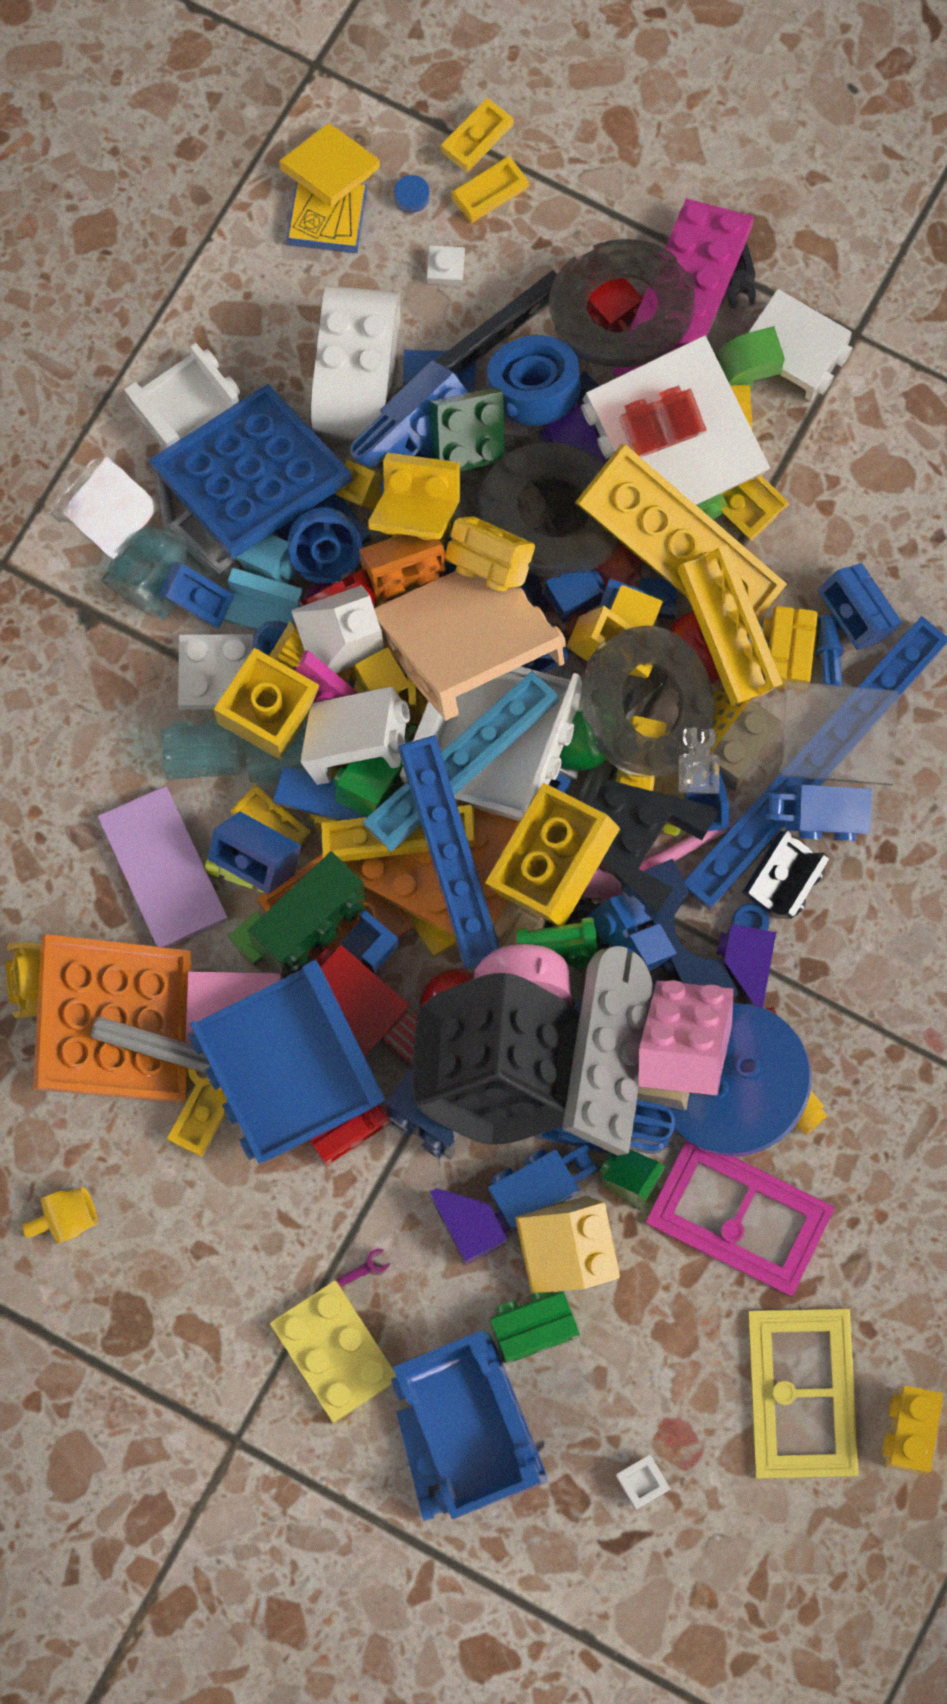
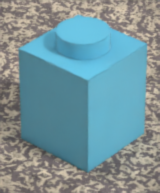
M272 534L236 557L246 572L285 584L294 578L298 572L292 565L288 555V541Z

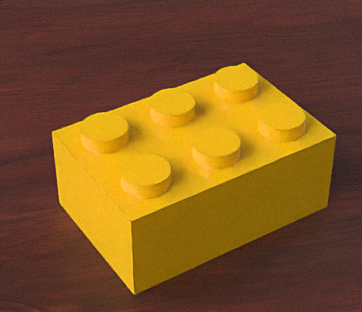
M543 782L485 883L499 896L556 926H563L620 828L607 814Z

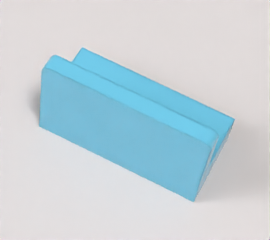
M232 568L228 578L230 593L235 596L223 621L256 631L266 621H282L287 624L291 621L294 623L291 610L301 607L299 602L304 599L303 589Z

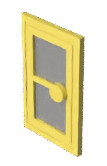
M850 1309L749 1311L756 1479L858 1477Z

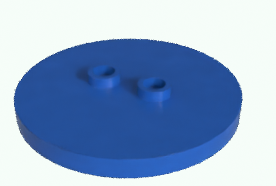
M734 1003L732 1028L717 1095L690 1092L686 1110L669 1108L675 1118L676 1131L697 1148L721 1156H745L758 1153L773 1146L795 1127L807 1106L811 1092L812 1073L806 1049L792 1027L778 1015L758 1006Z

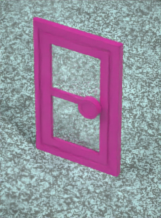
M686 1140L645 1224L793 1297L835 1207L734 1156L708 1153Z

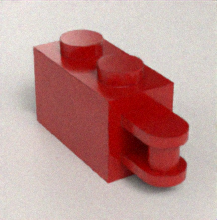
M599 248L565 272L563 291L570 303L574 306L579 305L584 310L586 318L594 330L597 332L601 330L608 339L618 333L625 341L630 330L627 325L634 321L643 300L642 296Z

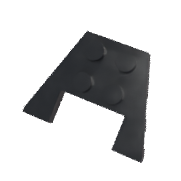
M605 779L589 806L607 814L620 830L598 868L603 872L608 870L622 884L620 889L629 898L632 896L636 897L645 906L644 912L650 918L656 920L673 887L640 870L641 864L667 822L702 841L720 809Z

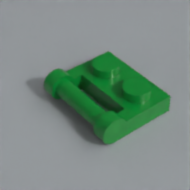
M593 917L581 919L582 923L528 931L527 927L516 929L518 944H533L552 949L564 958L569 967H585L593 955L597 953Z

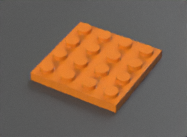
M473 808L476 846L469 847L494 926L509 900L499 896L485 882L521 821ZM429 851L360 859L353 872L364 882V889L454 936Z
M50 934L41 936L33 1090L173 1103L186 1101L187 1067L91 1037V1030L96 1018L103 1017L186 1043L188 972H190L191 951Z

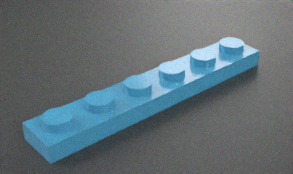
M533 671L441 751L454 795L560 701L558 694ZM408 782L363 821L365 827L390 852L421 825Z

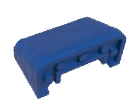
M484 1331L476 1332L393 1367L396 1377L391 1378L394 1391L400 1401L406 1399L413 1406L441 1478L439 1482L441 1490L436 1491L435 1496L443 1514L449 1513L451 1519H456L548 1483L543 1462L499 1351L489 1333Z

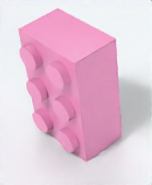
M656 981L639 1047L638 1087L717 1095L732 1028V988H722L717 985L684 984L679 981Z

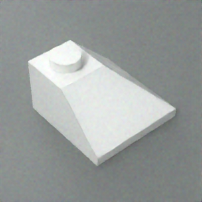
M362 585L291 610L304 650H309L334 673L355 667V664L384 649L381 628L371 598Z

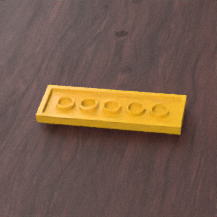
M621 444L575 502L687 598L688 595L677 567L683 563L705 557L718 547L724 545L729 547L757 620L762 617L787 585L779 576L625 444ZM717 560V563L723 575V569L721 567L720 561ZM733 597V603H734L735 608H736V610H737V604H736L735 599H734V597Z

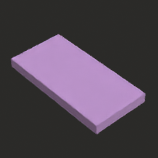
M167 786L98 816L157 947L168 948L228 921Z

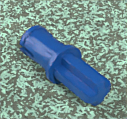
M822 615L817 618L816 632L818 642L815 649V656L820 658L821 682L825 689L839 688L842 685L840 656L844 654V647L840 644L839 623L833 615Z

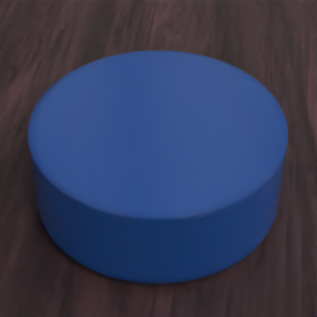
M408 175L401 178L396 183L394 189L397 206L408 213H416L423 210L430 200L428 183L416 175Z
M748 903L736 909L732 916L731 924L768 931L770 920L764 908L757 904Z

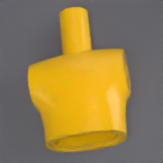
M79 1187L68 1191H58L41 1198L44 1215L23 1223L22 1228L27 1238L50 1230L55 1242L60 1244L80 1236L85 1230L97 1225L98 1215L88 1190L85 1187Z

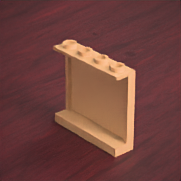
M454 571L374 608L382 632L384 649L389 648L399 667L445 721L459 715L456 702L457 696L547 653L559 666L565 664L562 648L566 644L562 632L558 627H552L546 621L542 610L538 606H532L521 587H509L507 591H498L486 586L487 579L483 577H468Z

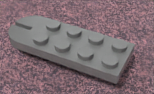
M614 946L598 951L593 955L586 968V981L562 1127L563 1130L616 1155L628 1154L630 1149L639 1088V1047L652 1000V980L646 964L639 955L633 951L627 953L628 948L622 946Z

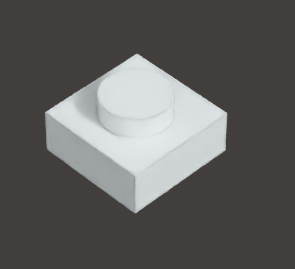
M429 245L427 284L463 286L465 248Z
M651 1455L646 1456L615 1475L635 1510L671 1490Z

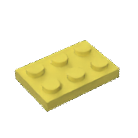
M336 1280L270 1322L273 1330L333 1424L392 1386L391 1378L396 1377L393 1368Z

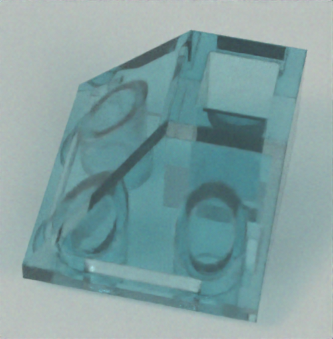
M145 525L144 528L138 530L132 536L130 545L121 556L111 561L107 568V573L102 577L101 581L145 614L164 620L175 604L159 596L158 593L173 562L186 565V539L182 535Z

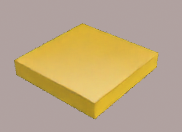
M327 123L280 160V170L330 207L380 169V160L330 123Z

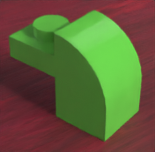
M774 326L738 336L724 344L715 355L729 385H750V393L753 381L781 374L785 361Z

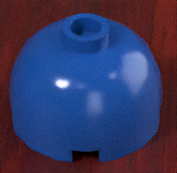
M329 507L314 508L301 514L292 524L288 534V555L292 565L306 580L319 584L335 583L342 579L341 575L346 574L350 569L353 571L358 566L360 561L359 549H362V539L354 522L342 511Z

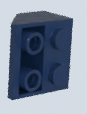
M411 1067L386 1102L388 1118L391 1120L389 1124L406 1137L410 1133L416 1135L423 1142L421 1147L434 1157L440 1159L444 1155L451 1160L455 1154L453 1131L428 1118L415 1106L412 1095Z

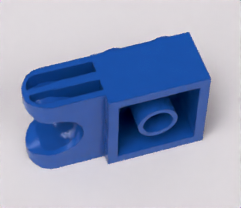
M432 360L379 410L382 414L353 441L351 455L358 463L367 466H375L382 462L387 452L432 459L430 401L468 393L452 371ZM384 479L381 483L382 493H384Z
M637 1099L630 1149L647 1154H656L664 1150L675 1128V1118L671 1110L662 1104ZM563 1125L534 1136V1138L575 1147L587 1145L589 1150L610 1154L609 1151L563 1130Z

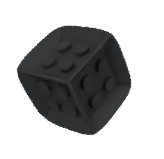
M510 973L483 975L434 995L423 1004L416 1024L412 1063V1095L415 1106L424 1115L440 1125L473 1141L484 1144L503 1145L514 1143L562 1126L580 1015L571 1005L555 994L523 977Z

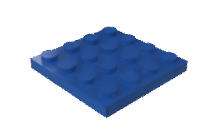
M266 384L149 459L151 467L232 559L353 481L351 471L269 384Z

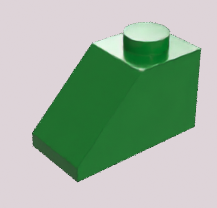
M629 1149L628 1154L616 1155L611 1152L600 1169V1172L605 1174L601 1185L640 1210L660 1180L665 1165Z

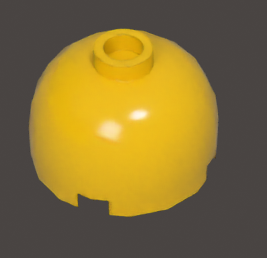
M29 941L10 942L6 952L14 951L12 961H5L7 994L9 1004L17 1003L19 1009L12 1012L16 1019L37 1016L40 943Z

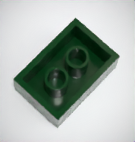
M330 851L247 930L252 948L277 973H281L283 979L290 973L294 974L302 970V967L310 962L308 956L318 946L321 949L327 947L338 935L336 929L345 920L349 923L354 921L365 909L363 905L366 901L364 882Z

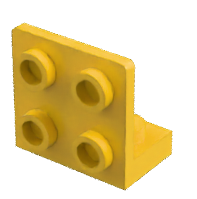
M387 452L383 460L384 493L368 521V528L388 535L403 534L417 536L423 540L441 539L460 501V462Z

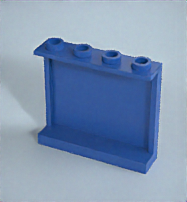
M317 960L303 966L302 970L198 1022L195 1020L190 1022L194 1031L188 1034L191 1044L197 1055L205 1053L211 1066L205 1069V1072L214 1090L222 1088L228 1101L222 1104L230 1123L232 1125L239 1123L245 1135L239 1141L249 1161L256 1158L258 1164H263L387 1102Z

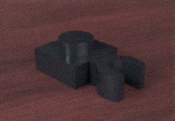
M745 243L728 284L730 286L728 303L732 309L737 306L736 295L741 293L748 296L750 305L755 303L756 290L750 282L755 281L756 273L748 243Z

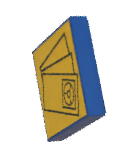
M296 182L287 234V245L358 254L367 196V184H359L330 207Z

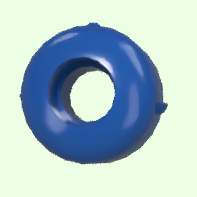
M532 335L512 340L494 353L487 368L490 388L496 387L503 391L504 418L516 424L535 427L554 423L567 415L578 402L581 391L578 358L574 350L558 338Z

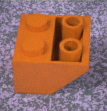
M402 534L359 549L360 563L362 568H365L376 602L385 599V601L394 600L404 595L410 589L422 587L445 576V551L439 539L423 540L417 536Z

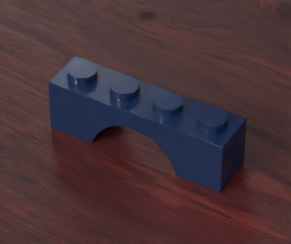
M673 858L645 870V873L673 887L656 920L653 919L643 924L644 930L661 924L677 953L661 964L668 979L673 977L675 981L684 984L717 985L722 988H732L733 1002H735L738 992L722 959H704L690 953L681 944L676 935L674 917L679 908L686 902L689 891Z

